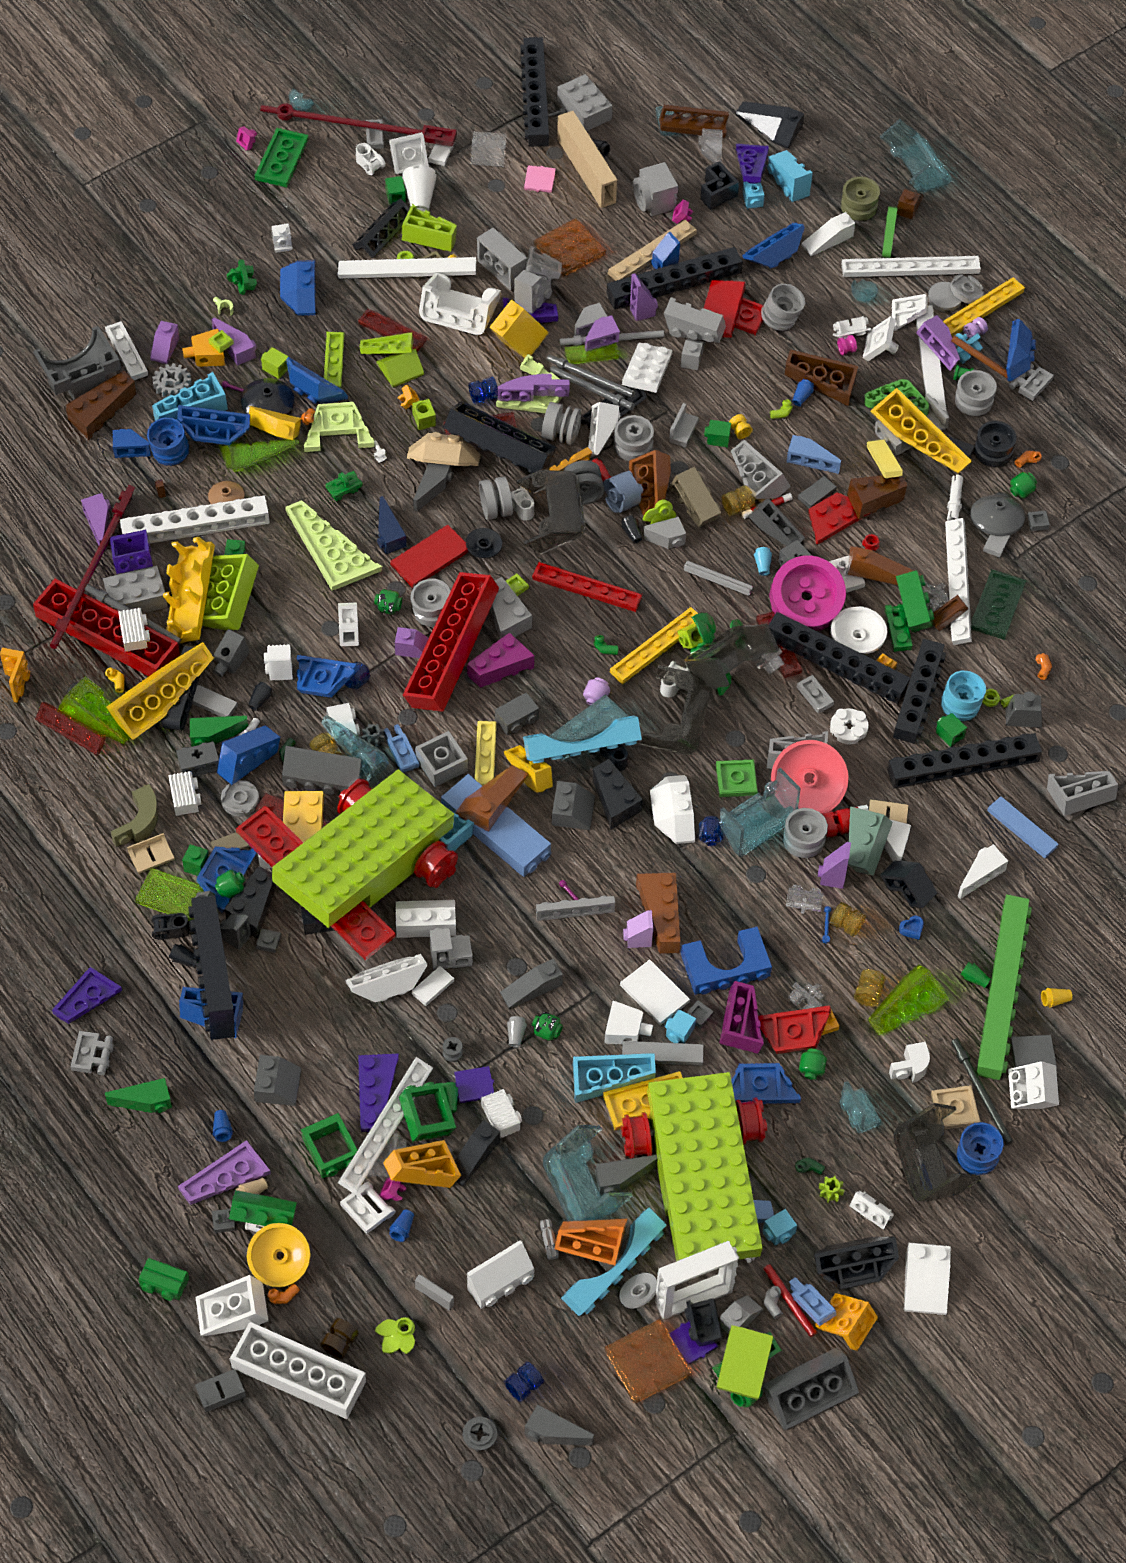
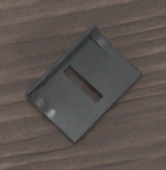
M236 1369L195 1384L205 1413L246 1397ZM218 1382L220 1383L223 1393L225 1395V1398L221 1399V1396L216 1386V1383Z

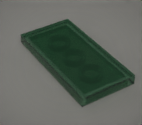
M991 569L971 622V630L1005 640L1026 580Z

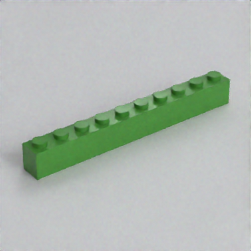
M1007 894L1003 904L976 1070L978 1076L1000 1080L1001 1074L1006 1073L1008 1062L1004 1061L1005 1055H1009L1010 1044L1007 1043V1039L1011 1038L1013 1026H1010V1020L1014 1021L1016 1009L1012 1007L1013 1003H1017L1019 992L1015 991V988L1020 985L1021 980L1018 969H1022L1024 958L1020 956L1021 952H1025L1027 941L1023 940V937L1028 934L1029 929L1026 918L1030 919L1032 907L1028 906L1029 899Z

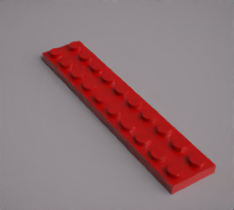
M266 805L236 828V832L271 867L303 844ZM363 901L331 925L365 961L396 937L395 932Z

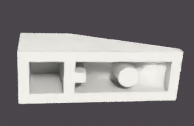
M844 212L831 218L802 242L801 246L810 256L820 253L854 236L855 222Z
M602 402L592 405L588 446L592 451L590 458L599 454L620 419L619 406Z
M994 844L988 848L984 847L978 852L974 863L960 886L958 894L960 899L1006 871L1008 860Z

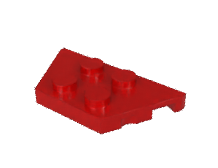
M838 492L809 508L808 511L817 545L860 520L849 498Z
M829 1005L758 1016L761 1025L760 1029L776 1054L816 1049L830 1016L831 1007Z

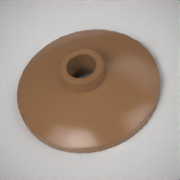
M232 481L219 482L208 493L210 504L245 498L243 488Z

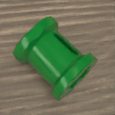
M956 365L953 380L960 379L961 375L974 370V368L967 369Z

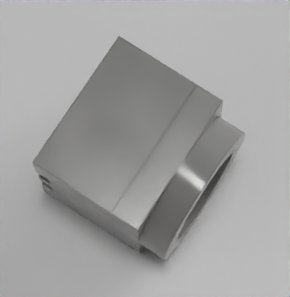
M663 162L640 169L639 177L633 179L634 196L639 208L642 211L648 210L651 216L674 210L677 206L676 193H678V185L666 163Z

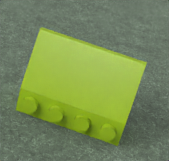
M248 554L213 556L202 626L220 630L240 629L259 567Z

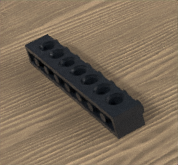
M524 37L523 44H520V55H524L521 56V67L524 66V68H521L522 79H525L522 81V91H526V93H523V103H526V105H523L524 115H527V117H524V127H528V130H525V140H528L529 147L549 146L543 37Z
M732 247L641 273L637 276L650 291L652 297L658 298L694 286L704 285L712 280H720L742 273L743 261L736 248ZM632 276L607 283L606 295L614 310L630 305Z
M776 612L767 626L764 638L770 642L776 643L786 650L792 651L804 659L810 660L820 667L826 668L838 676H842L854 684L886 698L888 701L898 704L907 689L910 677L779 612Z
M1025 733L1016 737H1004L994 741L987 740L978 744L970 743L961 747H950L940 751L932 750L929 753H916L902 758L895 757L889 760L887 771L893 789L1036 763L1040 761L1042 750L1036 733Z

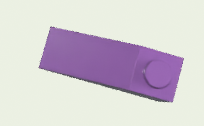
M634 273L631 279L630 310L636 321L654 317L656 315V308H658L657 300L652 297L650 291Z
M938 315L925 321L916 333L951 371L959 362L960 357L955 344L951 342L952 336L949 328Z
M212 318L213 330L218 329L219 332L223 330L233 339L234 344L226 350L237 366L256 358V344L253 340L249 339L247 334L217 318Z
M102 493L81 500L83 512L98 546L108 529L109 510L111 509L109 500L104 499Z
M851 842L845 843L824 858L823 866L819 865L817 876L821 877L820 885L843 889Z

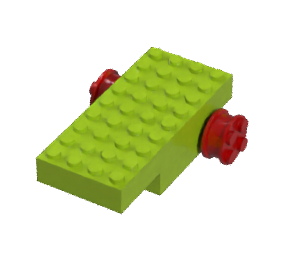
M399 769L373 789L369 787L368 781L359 778L348 789H344L340 793V801L337 807L340 815L272 867V881L328 928L361 901L369 908L372 907L412 873L419 878L423 877L429 887L437 888L447 877H451L456 871L455 865L458 860V854L453 850L449 851L446 849V844L439 841L442 836L453 828L454 813Z
M730 1072L649 1082L647 1089L650 1106L649 1122L646 1112H642L640 1116L632 1117L625 1114L624 1118H622L621 1135L622 1138L625 1137V1157L629 1156L630 1159L637 1155L646 1154L651 1156V1138L653 1140L654 1152L657 1155V1169L665 1216H669L676 1262L727 1241L730 1242L732 1247L737 1249L739 1259L760 1257L762 1243L743 1145L746 1144V1141L758 1140L760 1143L765 1139L767 1122L766 1119H762L761 1112H764L762 1100L754 1097L752 1101H735Z

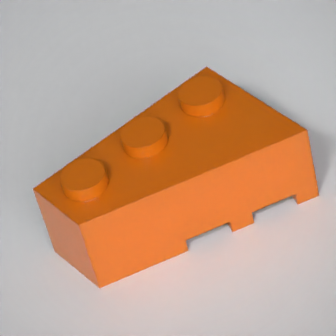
M628 1219L563 1222L558 1230L554 1249L615 1266L620 1255Z

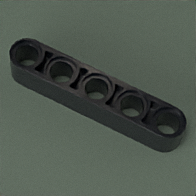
M185 645L181 655L196 646ZM200 675L195 678L191 686L179 697L176 704L168 710L162 719L163 728L184 730Z

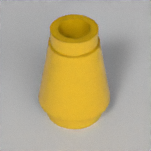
M1046 988V990L1041 992L1042 1004L1051 1008L1072 1001V992L1070 989Z

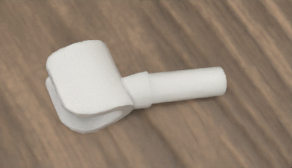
M374 441V446L377 450L374 456L377 462L380 463L386 460V452L380 448L377 441Z

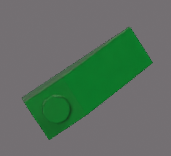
M247 716L190 718L191 747L210 742L218 744L243 732L248 727Z
M165 1078L105 1092L107 1105L149 1113H162L172 1108Z

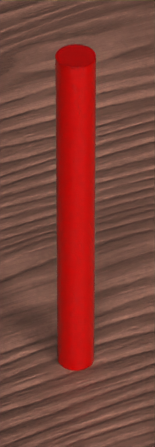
M769 1264L764 1267V1271L773 1284L780 1288L781 1296L810 1337L816 1335V1330L772 1266Z

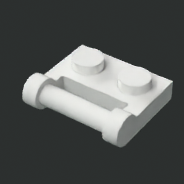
M369 1181L361 1185L356 1194L351 1193L340 1201L343 1209L366 1234L386 1219L391 1218L396 1212L392 1206H388L375 1192L373 1185ZM367 1194L382 1212L378 1214L363 1195Z

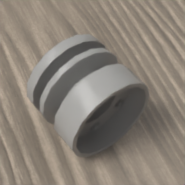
M784 283L778 284L772 288L764 303L761 316L769 327L780 331L789 330L794 326L803 310L805 298L797 287Z
M550 402L543 420L542 438L554 441L557 435L560 434V443H564L566 440L567 445H573L581 425V409L575 408L572 413L573 409L569 406L565 413H563L562 404Z

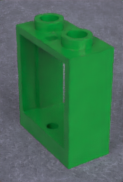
M429 1082L420 1087L411 1085L404 1088V1091L399 1096V1100L412 1142L451 1135L456 1129V1125L443 1084ZM434 1094L443 1122L421 1126L413 1097Z
M339 1113L301 1129L302 1139L322 1179L327 1176H335L339 1171L347 1168L358 1151ZM340 1130L350 1152L324 1163L313 1141Z

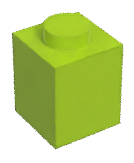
M272 347L261 357L262 370L280 379L288 370L286 361L288 356Z

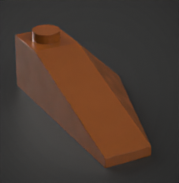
M653 450L629 460V471L632 472L637 484H641L643 488L639 504L643 517L649 509L655 508L658 501L665 500L671 474L670 456L658 450Z
M854 546L850 547L847 575L898 585L896 576L914 571L872 550Z
M511 765L465 798L455 814L465 820L468 819L474 822L476 826L489 832L528 777V773Z

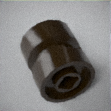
M336 1318L329 1328L331 1333H327L324 1336L320 1346L333 1357L343 1359L350 1349L348 1344L355 1341L359 1331L351 1323Z

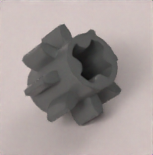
M368 724L366 729H362V742H367L368 747H378L380 742H384V729H380L379 724Z

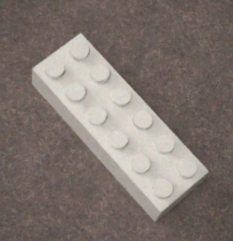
M249 1322L230 1357L233 1369L345 1419L348 1418L366 1383L365 1372L252 1322Z

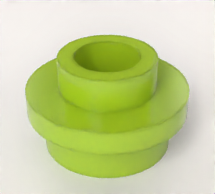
M987 689L982 703L988 707L996 706L1000 700L998 692L994 689Z

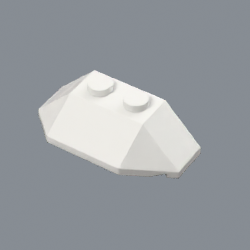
M685 775L667 776L650 790L654 825L671 838L675 844L694 843V814L689 781Z
M421 954L414 957H405L362 971L347 979L346 983L350 990L357 995L373 1002L385 1001L389 997L403 995L407 991L412 990L426 969L427 963Z

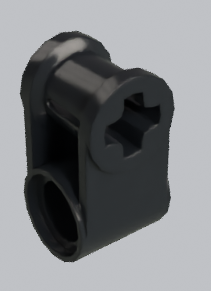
M618 744V747L613 749H607V746L600 748V754L606 760L609 759L619 771L627 768L628 752L622 744Z
M184 913L157 914L151 919L154 924V931L152 932L154 939L182 938L190 933L188 918Z

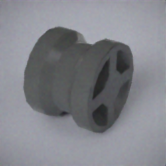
M450 1037L443 1042V1057L448 1062H457L462 1057L463 1045L458 1038Z

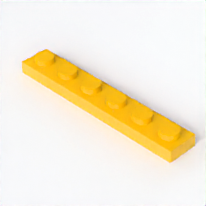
M1012 277L943 322L949 328L951 336L954 337V335L963 331V327L966 324L972 323L977 317L984 318L1022 294L1025 287Z
M692 607L687 609L610 668V674L621 684H624L679 641L677 631L695 623L691 617L699 613Z

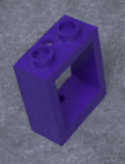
M146 529L110 537L112 559L117 574L153 566L151 546Z

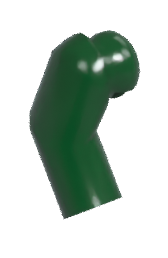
M288 738L279 749L282 762H284L286 746L294 747L296 744L292 738Z
M810 1157L798 1160L795 1163V1169L799 1173L814 1171L822 1175L826 1166Z

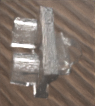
M926 582V586H923L924 592L929 594L931 602L928 607L933 610V613L949 601L948 593L944 591L946 588L944 583L939 585L933 583L930 585Z
M760 644L756 649L757 656L762 659L756 664L758 669L764 667L770 675L784 664L779 656L782 653L781 649L778 648L773 652L769 644Z
M793 885L792 888H789L786 906L800 908V914H804L805 910L821 912L824 893H821L820 889L812 888L810 891L802 890L803 888L800 885Z
M797 982L792 985L794 990L788 999L797 1006L805 999L808 1003L803 1009L822 1007L814 998L816 996L821 1000L824 997L820 993L822 986L819 983L814 986L808 983L805 987L809 992L803 989Z

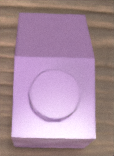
M652 910L646 911L627 921V929H623V940L627 941L628 948L651 947L653 934Z

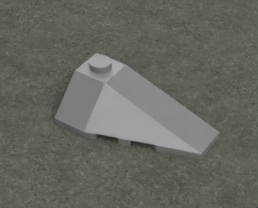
M743 440L731 450L746 490L756 499L778 498L791 487L783 473L747 441Z

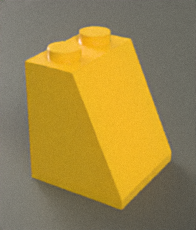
M512 300L489 327L504 344L523 358L527 354L531 356L549 334L524 308Z

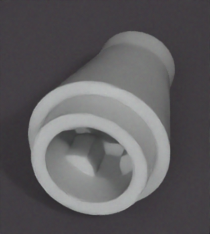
M512 1016L507 1022L510 1047H521V1041L527 1026L523 1017Z

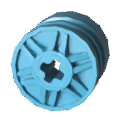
M962 670L952 674L947 681L941 698V707L944 713L947 715L953 713L960 721L974 718L979 712L986 693V685L983 679L971 671Z

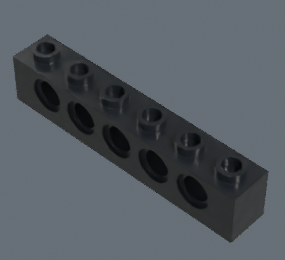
M927 639L922 640L893 738L915 744L917 737L921 738L923 731L921 723L926 722L928 712L925 710L926 707L930 708L933 697L930 694L931 692L935 693L937 686L935 678L940 677L942 667H939L940 662L944 663L947 653L943 652L945 644Z

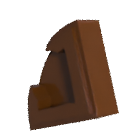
M159 479L155 482L158 497H166L163 480Z

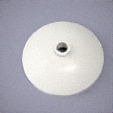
M850 607L842 610L833 619L831 635L833 640L865 655L875 652L884 644L887 636V627L883 618L875 611L865 607Z

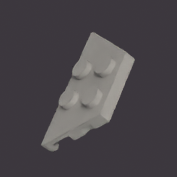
M530 246L526 271L543 275L550 279H559L562 263L545 253L541 255L534 252L536 248Z

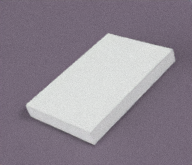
M648 960L620 982V986L659 1025H662L676 1014L678 1009L681 1010L690 1003V999L651 960Z

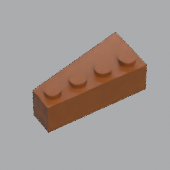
M676 873L637 874L636 887L641 896L642 905L645 911L652 910L653 936L659 954L679 953L680 929Z

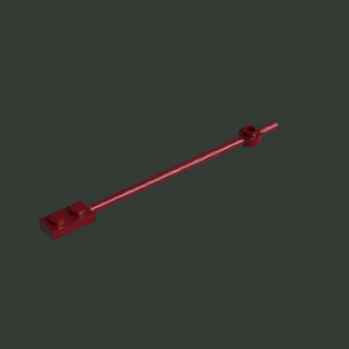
M287 103L281 104L278 107L261 105L260 107L261 112L277 114L281 120L299 117L408 135L423 133L424 142L453 147L457 136V130L424 125L423 130L293 110L292 105Z
M128 485L126 491H121L118 498L120 503L116 502L112 510L115 513L65 615L62 619L58 618L54 629H57L50 643L52 649L57 648L62 636H64L69 622L85 592V587L89 584L110 541V537H112L132 498L135 487Z

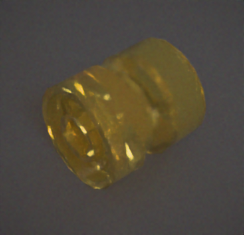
M743 485L734 492L730 491L721 496L722 505L729 516H734L741 513L742 510L755 506L753 493L747 485Z
M327 732L317 735L309 744L313 751L343 755L332 735Z
M840 902L833 912L829 923L838 929L843 927L845 933L855 937L863 926L866 915L858 910L852 911L851 906Z
M873 969L861 971L854 999L865 1006H877L885 984V976Z

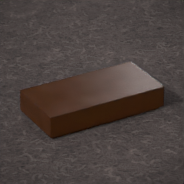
M957 594L934 612L935 620H932L937 630L940 631L966 612L968 607Z

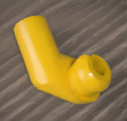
M108 668L105 671V675L115 683V692L123 693L125 685L124 675L116 669Z

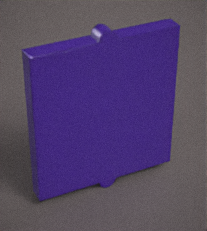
M489 1066L454 1072L460 1103L481 1100L482 1097L494 1093V1080L491 1078Z
M690 1321L685 1324L681 1323L679 1328L668 1334L688 1365L699 1358H705L706 1354L718 1347L716 1343L699 1347L695 1341H692L688 1331L691 1328Z

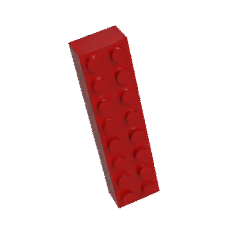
M459 572L403 693V697L412 708L444 711L499 591V587L491 575Z
M54 578L33 603L35 616L55 627L58 618L62 619L77 589ZM83 594L65 632L147 676L152 675L180 656L178 642L144 625V629L149 630L150 641L147 642L148 648L125 651L119 611L86 594Z

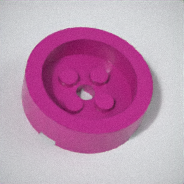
M799 556L783 564L773 579L769 593L772 611L774 615L776 612H779L815 631H821L830 626L833 619L840 613L845 602L846 587L840 572L827 560L816 556ZM810 592L812 599L806 601L802 598V594Z

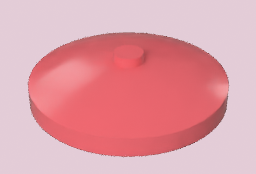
M801 740L787 746L776 758L771 772L772 789L780 804L790 812L800 808H811L820 813H826L834 809L843 799L848 786V770L842 756L832 746L818 740Z

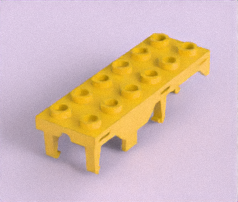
M200 537L193 538V542L197 543L198 547L193 545L184 547L179 542L171 543L179 552L177 564L173 566L169 564L167 567L172 596L169 595V592H165L163 597L170 604L166 630L181 638L180 643L200 640L215 548L211 541L205 542Z

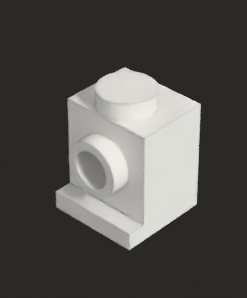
M289 224L272 226L275 253L292 250Z

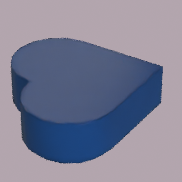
M912 916L909 920H903L900 923L899 932L903 936L919 940L924 921L920 916Z

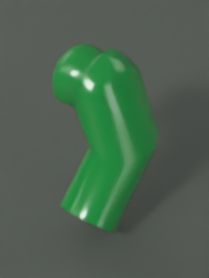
M602 635L595 636L593 643L600 653L618 655V646L607 645Z

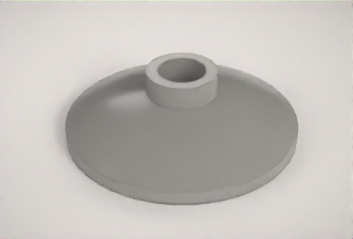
M640 1273L633 1276L623 1285L620 1291L621 1303L627 1308H638L645 1305L656 1294L657 1279L650 1273Z

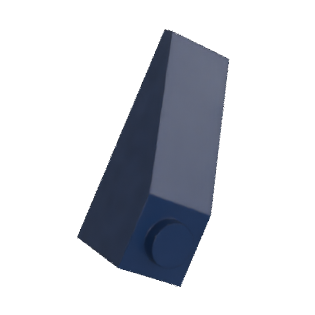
M382 496L379 503V538H377L379 547L383 548L386 554L407 547L406 535L385 498Z

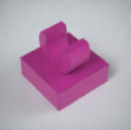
M245 126L240 127L236 142L245 150H251L253 143L256 142L254 138L258 133L253 129L248 130Z
M683 199L674 208L673 222L678 224L681 220L689 222L692 219L690 215L693 211L688 208L689 202Z
M389 1177L385 1180L379 1196L385 1201L390 1198L394 1201H400L402 1197L397 1194V1190L403 1192L406 1191V1187L400 1184L401 1182L392 1181Z

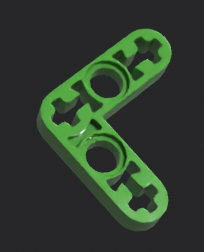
M888 206L882 251V257L885 258L891 257L897 207Z
M906 379L897 380L865 394V406L874 408L888 396L884 395V393H891L898 388L907 398L916 397V399L909 400L925 416L929 413V403Z

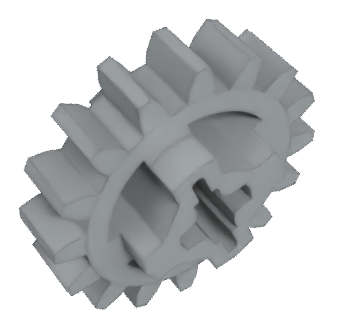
M175 363L171 367L168 364L165 365L166 368L159 367L160 372L155 371V376L152 377L153 387L156 389L157 394L162 392V397L177 395L182 388L186 387L188 389L191 385V375L188 373L187 368L182 369V365L175 367Z

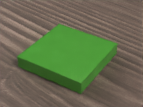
M754 759L716 761L719 797L754 796L758 794Z

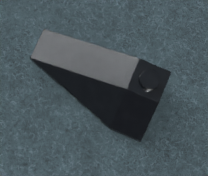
M743 101L736 111L737 116L749 125H754L759 133L767 135L772 143L787 149L803 127L804 113L790 107Z

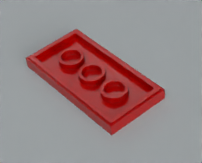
M711 281L704 309L723 315L726 328L722 337L732 338L746 287L745 282Z
M447 524L391 560L390 565L414 588L420 581L430 578L469 551L466 548V542Z

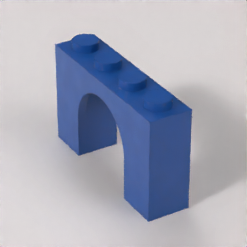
M758 927L738 931L737 942L744 961L741 965L731 970H721L714 967L706 957L701 940L682 945L681 957L695 995L708 994L717 989H727L733 985L734 981L747 984L749 981L764 980L771 976L772 966Z

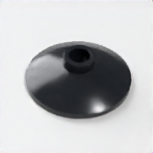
M478 528L468 534L466 548L477 558H492L501 551L502 539L492 529Z

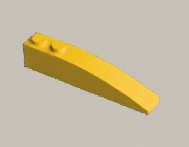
M898 388L893 390L871 410V413L896 437L959 474L972 462Z
M202 642L144 679L106 708L118 725L134 740L165 717L168 710L176 704L179 697L191 686V683L203 672L214 657Z

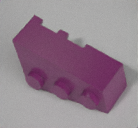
M508 633L467 663V674L481 688L500 681L505 676L511 674L514 676L519 671L533 669L535 656L511 633Z
M734 981L728 995L719 1044L758 1054L764 1042L763 1038H761L760 1020H758V1007L754 986Z

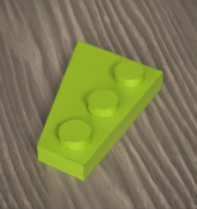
M412 332L360 340L361 354L412 353Z

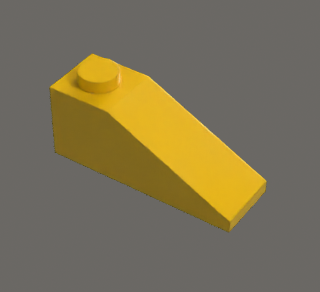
M250 406L251 426L274 436L290 440L299 436L301 418Z
M521 745L504 751V755L511 765L528 773V777L524 781L526 786L536 793L553 787L551 766L547 763H533V761L527 760L525 748Z

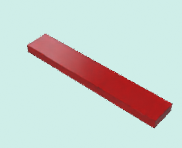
M538 562L532 575V580L634 612L637 611L642 599V594L541 562Z

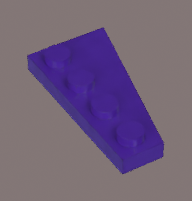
M736 144V153L743 182L751 184L761 183L769 154V146Z
M399 1053L358 1055L361 1132H369L388 1103L399 1060Z

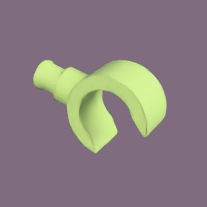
M218 297L213 299L218 307L219 315L221 314V309L225 307L230 308V316L233 314L234 309L231 301L221 300Z

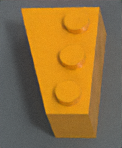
M445 1140L393 1150L383 1162L392 1181L451 1188L461 1176Z

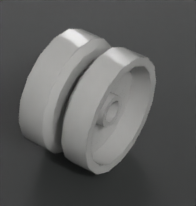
M979 370L968 371L961 375L955 394L957 408L970 416H980L989 412L993 406L996 394L994 378L990 374Z
M631 415L618 421L614 430V449L617 455L629 461L652 451L654 429L649 420L642 416Z
M506 477L495 478L494 487L489 479L479 481L480 500L486 520L496 519L498 511L502 517L512 516V497Z
M426 579L420 581L411 591L413 613L416 620L422 625L428 627L435 626L450 594L449 586L445 582L438 579Z
M800 808L790 813L785 822L783 836L785 848L791 854L801 858L814 857L819 854L825 846L828 824L825 817L820 812L811 808Z

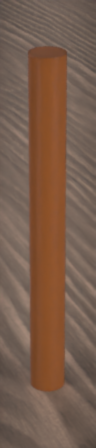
M954 335L951 342L1007 378L1006 369Z

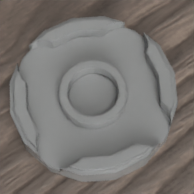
M963 274L955 276L951 282L950 288L952 293L962 302L971 304L984 295L982 285L972 276L965 277Z
M939 282L930 288L928 298L930 305L934 309L945 312V310L954 311L961 305L962 301L956 298L951 291V282Z
M239 780L233 785L228 784L222 791V807L233 816L249 815L259 805V793L254 784L248 781Z

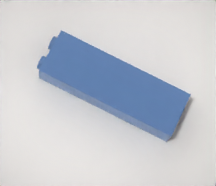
M467 774L441 796V804L455 813L465 798L481 788L482 785ZM508 807L504 809L489 832L475 824L473 825L472 834L523 877L528 873H532L540 862L546 861L551 855V843Z

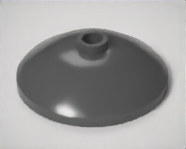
M988 495L982 497L971 508L970 515L974 525L990 535H1011L1019 531L1024 525L1025 513L1023 508L1016 501L1006 496Z

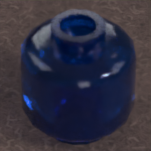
M355 661L353 663L357 664L360 668L345 685L352 689H359L369 681L370 672L365 664Z
M707 816L699 823V839L706 843L707 846H716L717 843L723 840L724 824L718 817Z

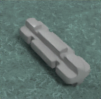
M550 1219L542 1220L540 1226L547 1258L549 1260L557 1259L559 1253L558 1250L554 1249L556 1240L552 1229V1222Z

